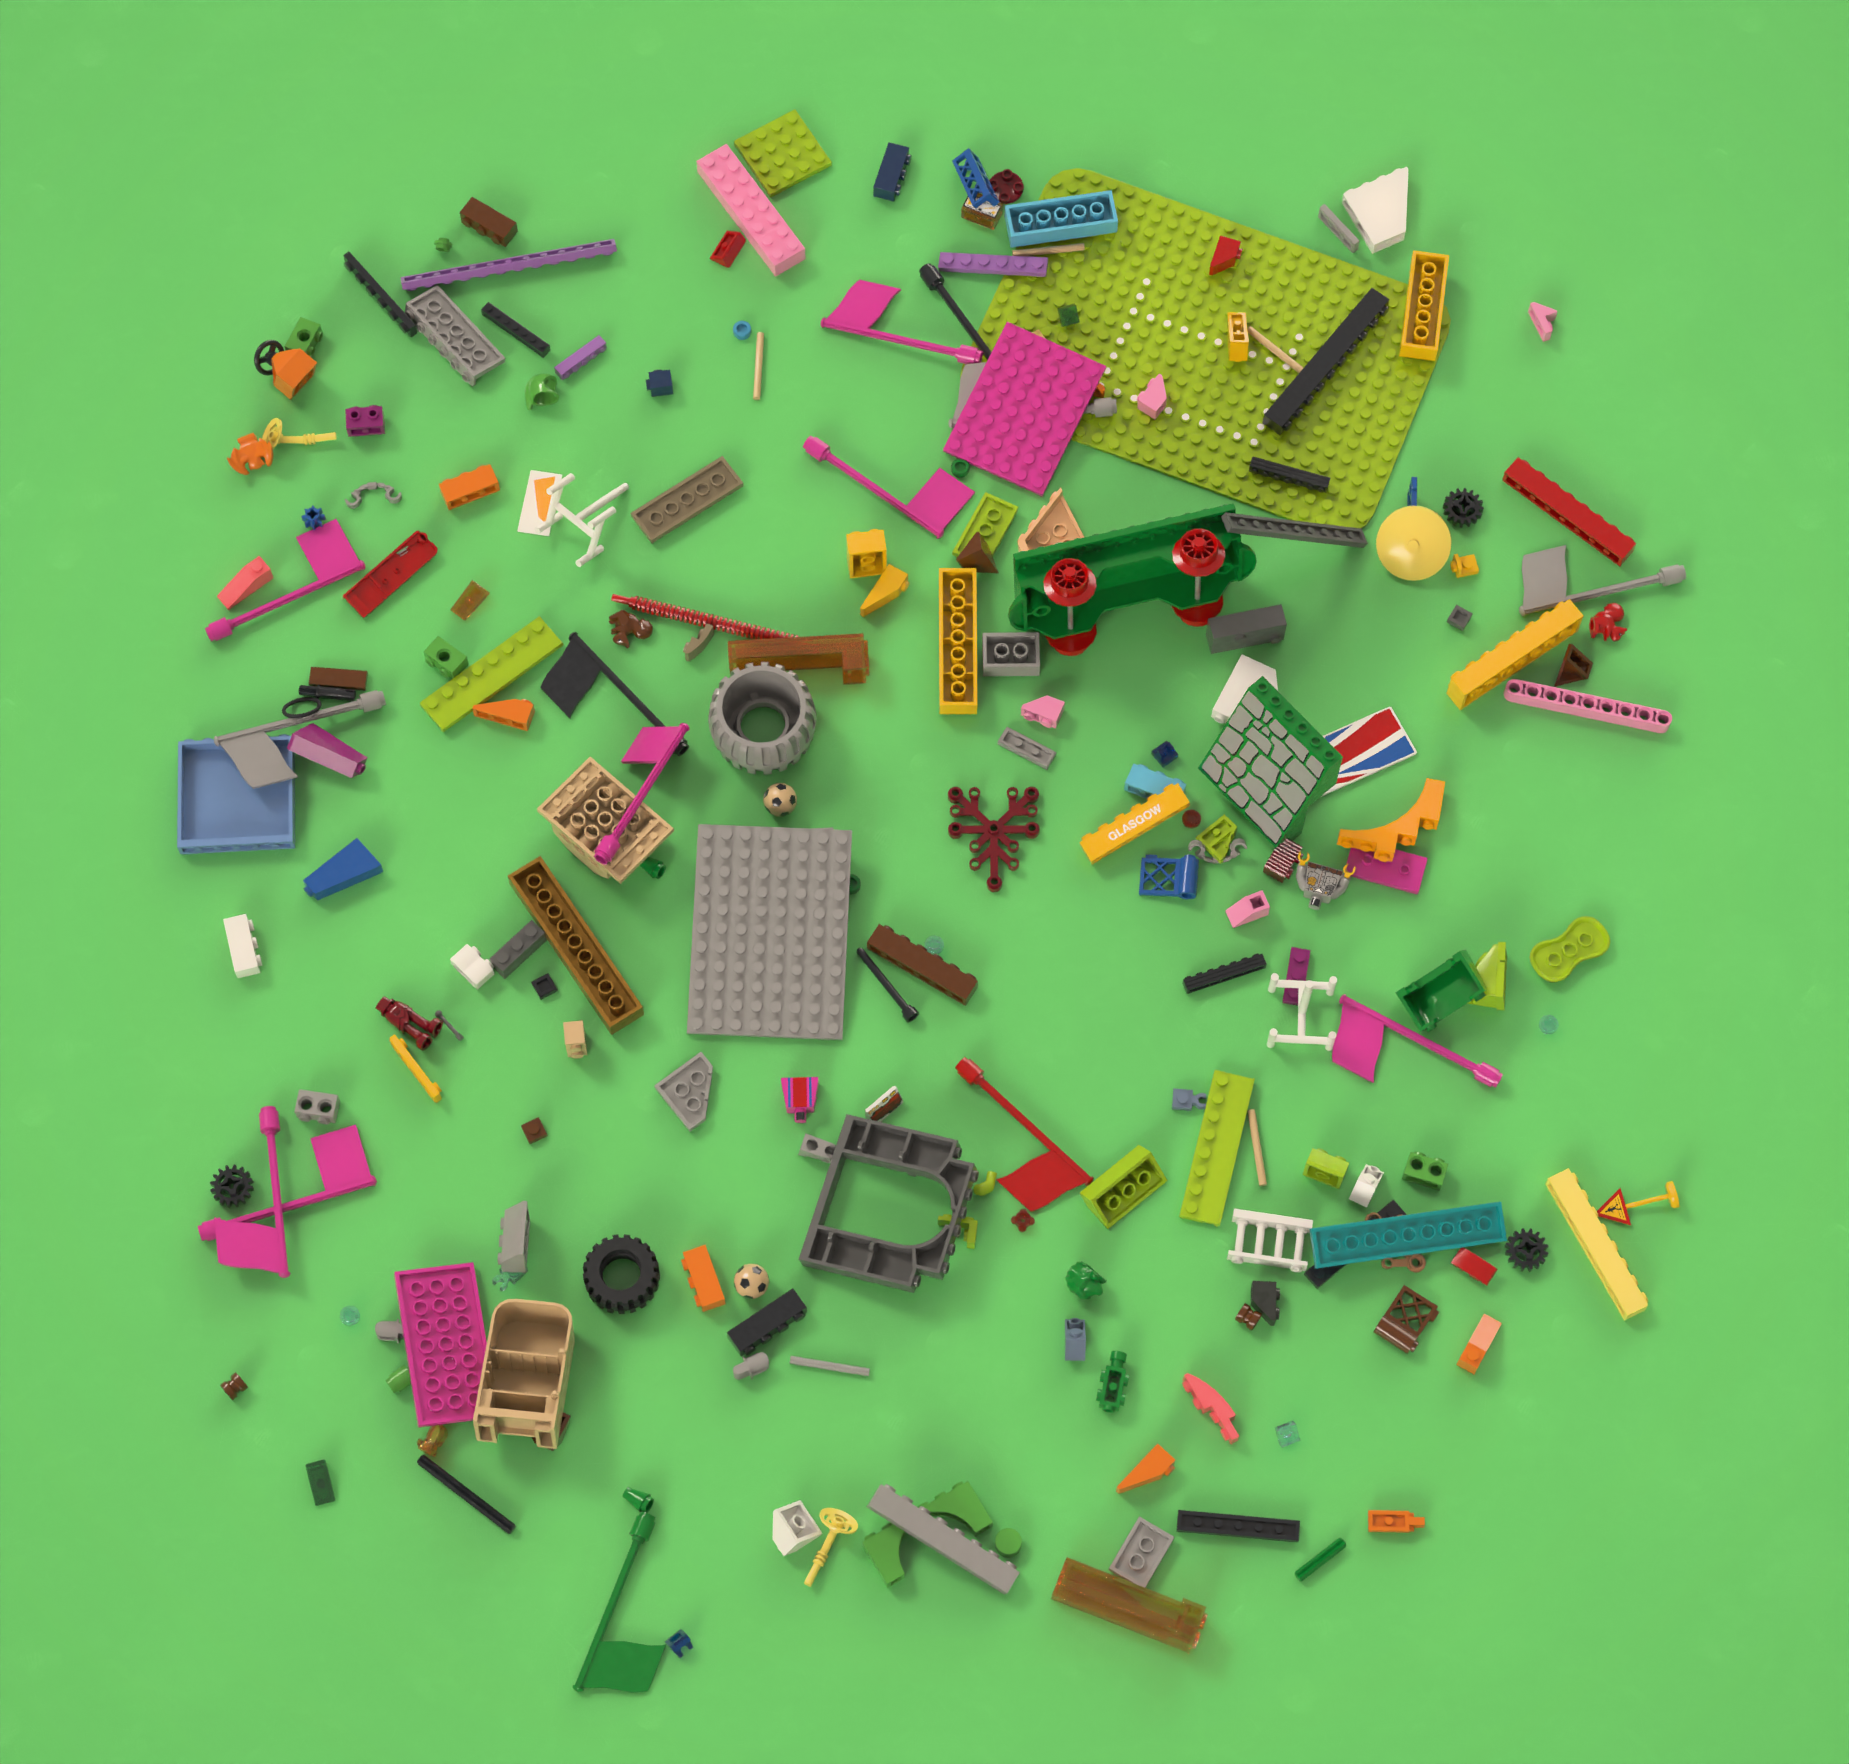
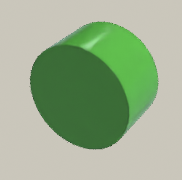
M1005 1528L999 1531L995 1538L997 1552L1007 1558L1014 1557L1019 1553L1022 1545L1020 1534L1012 1528Z

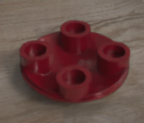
M1010 169L996 173L989 180L1001 204L1013 203L1023 193L1024 185L1021 178Z

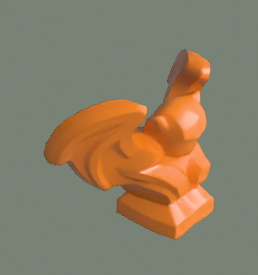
M251 433L238 438L240 449L234 448L231 458L227 457L228 463L235 471L248 475L249 471L245 467L246 463L249 464L250 470L259 469L265 463L268 467L271 466L273 462V448L270 441L267 443L262 438H259L258 441L256 435Z

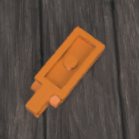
M1368 1510V1532L1409 1533L1414 1532V1528H1424L1425 1517H1414V1513L1409 1511Z

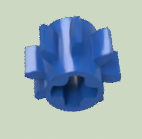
M312 505L311 508L304 509L305 515L301 517L305 522L306 528L310 526L315 530L319 526L323 527L322 520H326L325 514H322V508L317 509Z

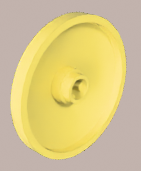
M1422 506L1403 507L1392 512L1381 524L1376 539L1377 554L1383 566L1394 576L1411 581L1423 580L1436 574L1447 562L1451 551V534L1445 521L1433 510Z

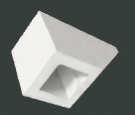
M1366 1164L1349 1199L1367 1207L1384 1172L1375 1166Z

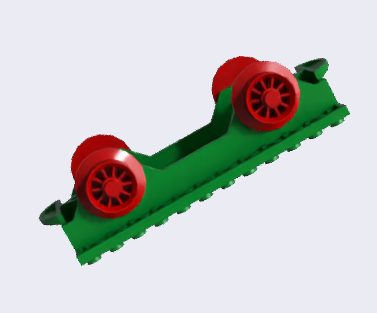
M1234 503L1203 509L1193 513H1185L1176 517H1167L1163 520L1150 521L1137 526L1132 525L1128 528L1094 534L1089 537L1076 538L1063 543L1058 542L1054 545L1038 547L1028 551H1020L1013 554L1015 600L1009 608L1008 618L1010 624L1016 630L1028 631V629H1033L1044 634L1048 643L1057 652L1066 656L1079 655L1094 642L1097 635L1096 623L1103 612L1157 599L1172 605L1176 615L1187 625L1194 627L1207 625L1208 618L1216 617L1221 612L1223 607L1222 594L1230 582L1244 580L1255 569L1257 563L1256 555L1250 546L1241 542L1240 534L1228 533L1221 516L1225 513L1236 514Z

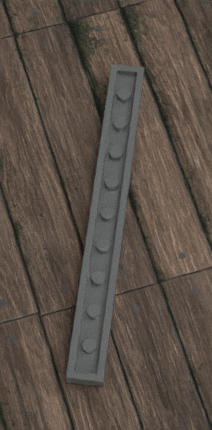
M1225 513L1221 516L1228 533L1364 548L1368 544L1361 528Z

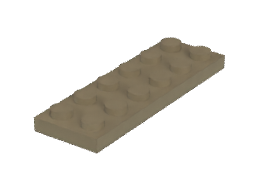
M721 456L633 511L631 517L652 544L743 487V482L724 457Z

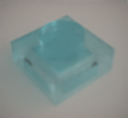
M1294 1421L1275 1427L1277 1438L1282 1448L1300 1441L1298 1429Z

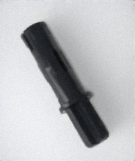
M320 684L317 687L300 685L299 695L314 696L317 699L327 698L353 702L356 698V690L323 687Z

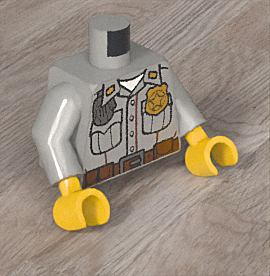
M1301 851L1298 853L1300 863L1297 866L1296 879L1300 890L1304 891L1303 896L1310 899L1309 908L1319 910L1321 902L1329 904L1331 899H1337L1346 891L1351 880L1350 875L1355 873L1356 867L1353 868L1352 872H1348V864H1346L1343 869L1345 874H1343L1341 870L1309 862L1310 856L1308 852L1306 859L1300 858Z

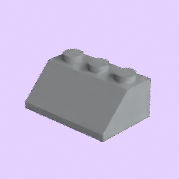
M522 1201L506 1209L504 1218H501L500 1228L503 1229V1235L499 1236V1247H502V1253H498V1265H501L502 1272L526 1273L530 1215L527 1201Z

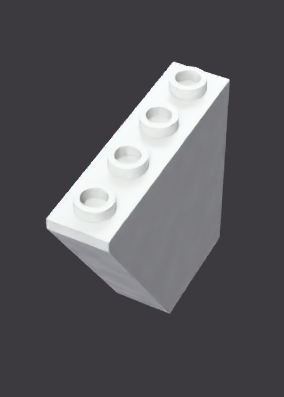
M1407 167L1398 168L1391 174L1382 175L1370 183L1365 182L1360 187L1349 189L1343 194L1342 204L1372 254L1404 240L1408 192Z
M1242 654L1212 710L1211 717L1218 723L1226 724L1248 687L1262 676L1278 691L1276 670Z

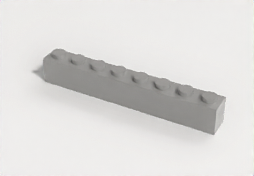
M881 1484L866 1506L867 1508L1002 1594L1008 1593L1020 1573L1016 1570V1565L1009 1561L1004 1563L998 1559L1000 1556L992 1550L987 1552L982 1549L980 1542L974 1539L968 1540L964 1537V1532L957 1528H954V1530L947 1526L948 1523L942 1518L937 1517L935 1519L930 1516L931 1512L922 1506L916 1507L912 1504V1499L905 1495L902 1497L895 1493L896 1490L890 1485L885 1484L883 1486Z

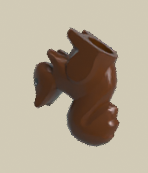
M625 610L609 616V623L616 626L611 629V634H616L613 637L615 644L629 648V640L627 638L629 634L633 633L638 639H646L653 633V626L648 620H639L634 614L627 613Z

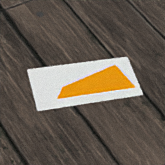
M530 471L518 532L537 534L535 527L546 521L554 495H548L546 489L562 479L561 474ZM551 526L537 535L549 536Z

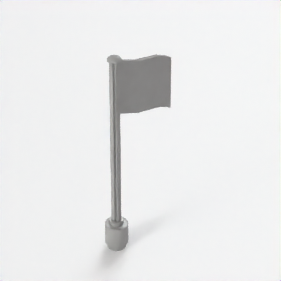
M986 362L965 364L960 378L956 410L953 419L950 418L948 422L951 429L955 426ZM1111 397L1094 399V403H1090L1084 413L1095 414V418L1113 416V414L1117 413L1116 399H1111Z
M1566 545L1526 554L1522 560L1524 597L1523 606L1519 607V613L1521 616H1525L1526 614L1554 608L1561 601L1566 602L1570 599L1573 603L1655 583H1662L1663 586L1681 583L1682 580L1686 579V571L1683 565L1679 566L1676 564L1660 568L1659 573L1656 575L1566 596Z
M377 690L359 694L360 698L357 701L322 709L307 717L287 718L226 735L215 736L214 743L218 747L220 745L232 758L242 778L253 789L294 779L298 776L289 768L277 746L266 734L267 732L356 709H363L364 713L377 710L386 705L383 691Z

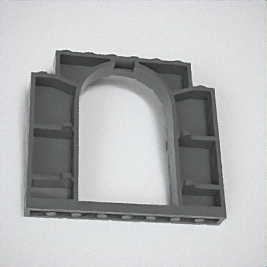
M846 1114L799 1256V1261L806 1267L912 1293L915 1292L916 1287H919L921 1283L920 1275L943 1280L944 1274H947L949 1271L950 1255H954L955 1239L960 1236V1224L962 1219L966 1217V1205L972 1198L973 1189L971 1188L973 1183H976L978 1180L979 1171H977L974 1163L958 1160L962 1154V1148L958 1140ZM846 1159L906 1172L914 1177L916 1175L937 1181L949 1192L951 1209L953 1211L949 1225L946 1224L929 1241L917 1245L897 1244L824 1226Z

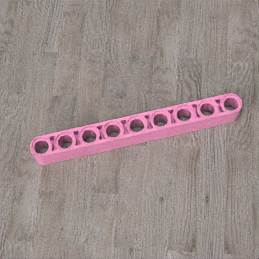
M1518 679L1509 680L1504 690V697L1510 702L1656 733H1665L1672 722V715L1665 710ZM1509 689H1516L1517 692H1511ZM1532 692L1536 696H1530L1528 693ZM1547 696L1553 697L1554 700H1549ZM1570 700L1573 704H1567L1565 701ZM1584 704H1588L1592 708H1586ZM1602 708H1607L1610 712H1605ZM1621 712H1626L1629 716H1624ZM1640 716H1645L1648 720H1643ZM1658 720H1664L1666 724H1662Z

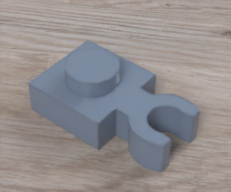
M1173 1088L1172 1109L1191 1111L1192 1106L1198 1109H1205L1206 1104H1201L1198 1100L1206 1099V1094L1199 1093L1195 1096L1193 1095V1090Z

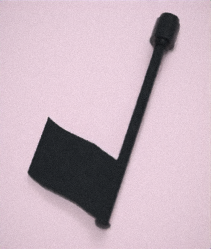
M572 632L569 635L570 642L563 655L547 673L541 685L543 692L569 719L578 703L591 689L598 674L602 671L655 727H666L578 636L577 632ZM684 737L673 754L681 756L688 750L689 745Z

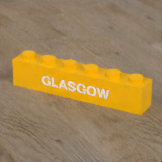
M1172 783L1163 789L1164 792L1159 795L1156 793L1147 798V802L1142 805L1140 803L1134 805L1130 809L1131 812L1126 815L1121 813L1114 818V822L1109 825L1105 823L1098 827V831L1094 834L1088 833L1084 835L1079 843L1091 864L1096 863L1189 807L1190 802L1179 784L1173 785Z

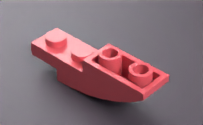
M1189 1373L1185 1374L1182 1385L1187 1393L1190 1392L1194 1398L1192 1401L1196 1409H1201L1203 1414L1211 1411L1210 1417L1215 1424L1218 1423L1221 1427L1220 1433L1225 1441L1228 1440L1230 1444L1238 1441L1239 1435L1231 1423L1235 1419L1236 1414L1230 1405L1206 1382Z

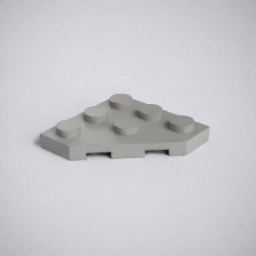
M702 1052L654 1085L656 1091L689 1132L706 1121L713 1066Z

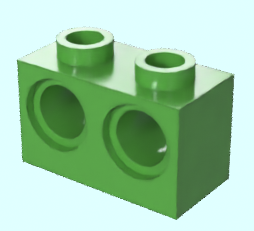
M1410 1152L1402 1179L1440 1191L1448 1164L1444 1163L1445 1161L1440 1158L1432 1159L1426 1157L1421 1152ZM1414 1163L1419 1164L1421 1169L1415 1170L1411 1165ZM1430 1170H1438L1440 1175L1434 1176Z

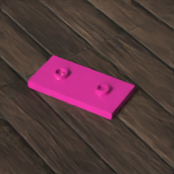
M1351 848L1347 860V871L1352 872L1353 868L1356 867V871L1350 875L1351 877L1418 895L1428 858L1395 849L1393 861L1382 862L1374 859L1373 851L1365 852L1361 849Z

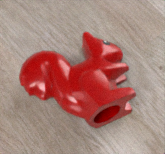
M1609 603L1604 607V611L1598 612L1594 617H1591L1589 622L1591 638H1595L1597 633H1602L1604 641H1607L1609 636L1612 641H1619L1628 630L1627 628L1615 626V622L1621 621L1624 617V610L1621 605Z

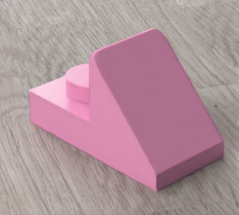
M1535 302L1530 303L1528 313L1542 341L1550 340L1553 332L1551 321L1556 319L1557 310Z

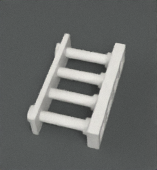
M1234 1209L1232 1222H1236L1238 1225L1235 1250L1228 1251L1227 1260H1231L1232 1263L1236 1264L1248 1262L1288 1268L1292 1272L1298 1273L1306 1271L1308 1262L1301 1261L1304 1236L1310 1233L1309 1229L1312 1228L1313 1220ZM1248 1224L1256 1225L1257 1227L1254 1254L1242 1252L1245 1227ZM1267 1227L1277 1230L1274 1257L1262 1255L1265 1229ZM1287 1230L1297 1233L1294 1260L1282 1258L1284 1236Z

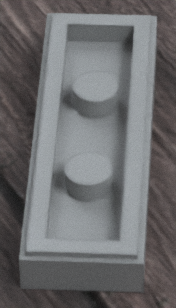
M1323 204L1319 208L1318 218L1352 253L1356 252L1360 241Z
M1006 727L998 740V745L1046 770L1056 756L1055 751L1009 727Z

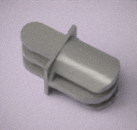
M399 1319L397 1321H380L375 1326V1332L379 1340L397 1341L399 1343V1338H404L402 1324H400Z
M760 1352L747 1358L743 1357V1362L733 1368L734 1378L740 1380L750 1376L752 1380L754 1376L766 1371L769 1368L768 1356Z

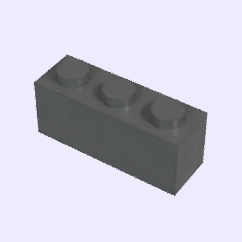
M531 920L490 958L494 969L506 979L547 941L545 932Z

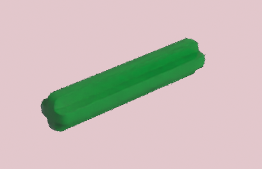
M1338 1538L1299 1568L1295 1572L1296 1578L1299 1581H1303L1346 1547L1345 1541L1342 1538Z

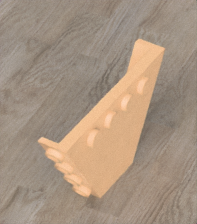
M1061 487L1051 495L1047 506L1044 505L1041 508L1037 519L1031 521L1028 531L1019 537L1017 541L1019 552L1054 545L1058 542L1063 543L1076 538H1084L1063 497Z

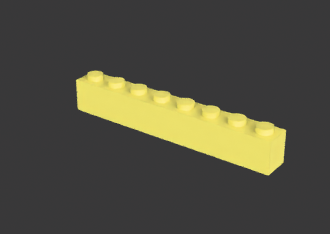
M1568 1168L1548 1178L1545 1185L1625 1321L1645 1311L1648 1306V1299L1644 1292H1640L1635 1276L1629 1273L1626 1260L1619 1256L1616 1243L1608 1237L1606 1226L1603 1223L1601 1224L1597 1218L1598 1213L1593 1206L1591 1207L1587 1201V1193L1580 1189L1575 1173H1571Z

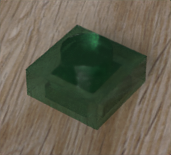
M1075 304L1057 308L1062 327L1080 322Z

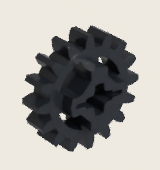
M1457 488L1456 493L1451 491L1449 497H1445V503L1443 504V509L1445 510L1443 514L1448 515L1447 521L1453 520L1454 526L1460 523V528L1463 527V524L1470 527L1471 522L1476 524L1477 519H1481L1484 509L1482 507L1483 500H1478L1479 494L1474 496L1473 490L1468 493L1466 488L1463 489V492H1460L1459 488Z
M235 1164L232 1169L226 1165V1170L218 1169L219 1175L213 1174L215 1181H211L210 1185L215 1188L210 1189L212 1194H215V1201L220 1200L221 1206L226 1203L228 1208L232 1204L239 1207L238 1202L241 1201L245 1204L244 1198H251L249 1191H254V1188L250 1184H253L254 1181L252 1178H249L251 1175L248 1171L245 1172L244 1167H240L238 1170Z
M1522 1228L1520 1234L1514 1231V1237L1509 1236L1507 1239L1510 1243L1505 1244V1248L1509 1249L1505 1252L1506 1256H1510L1508 1263L1514 1262L1513 1268L1520 1266L1522 1272L1525 1268L1531 1272L1533 1266L1539 1269L1540 1264H1544L1546 1261L1543 1257L1548 1256V1252L1544 1251L1548 1248L1547 1244H1543L1545 1237L1539 1238L1540 1232L1532 1234L1531 1228L1528 1232H1525V1229ZM1520 1240V1245L1514 1247L1515 1242ZM1526 1247V1249L1530 1250V1252L1527 1253V1251L1523 1250V1248ZM1539 1253L1538 1258L1533 1261V1255Z

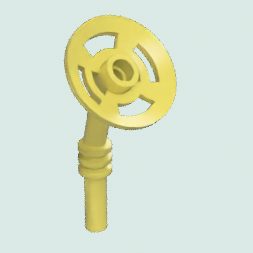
M274 418L267 425L262 439L267 443L270 440L274 449L280 443L305 445L309 443V445H312V443L316 444V442L336 440L337 435L336 432L318 435L312 433V435L304 434L303 436H283L282 421L279 418Z
M824 1508L819 1514L821 1521L829 1527L830 1531L821 1550L817 1551V1555L813 1559L814 1564L804 1581V1584L809 1587L812 1586L820 1568L824 1566L828 1558L827 1554L837 1533L852 1534L858 1529L856 1520L842 1510Z

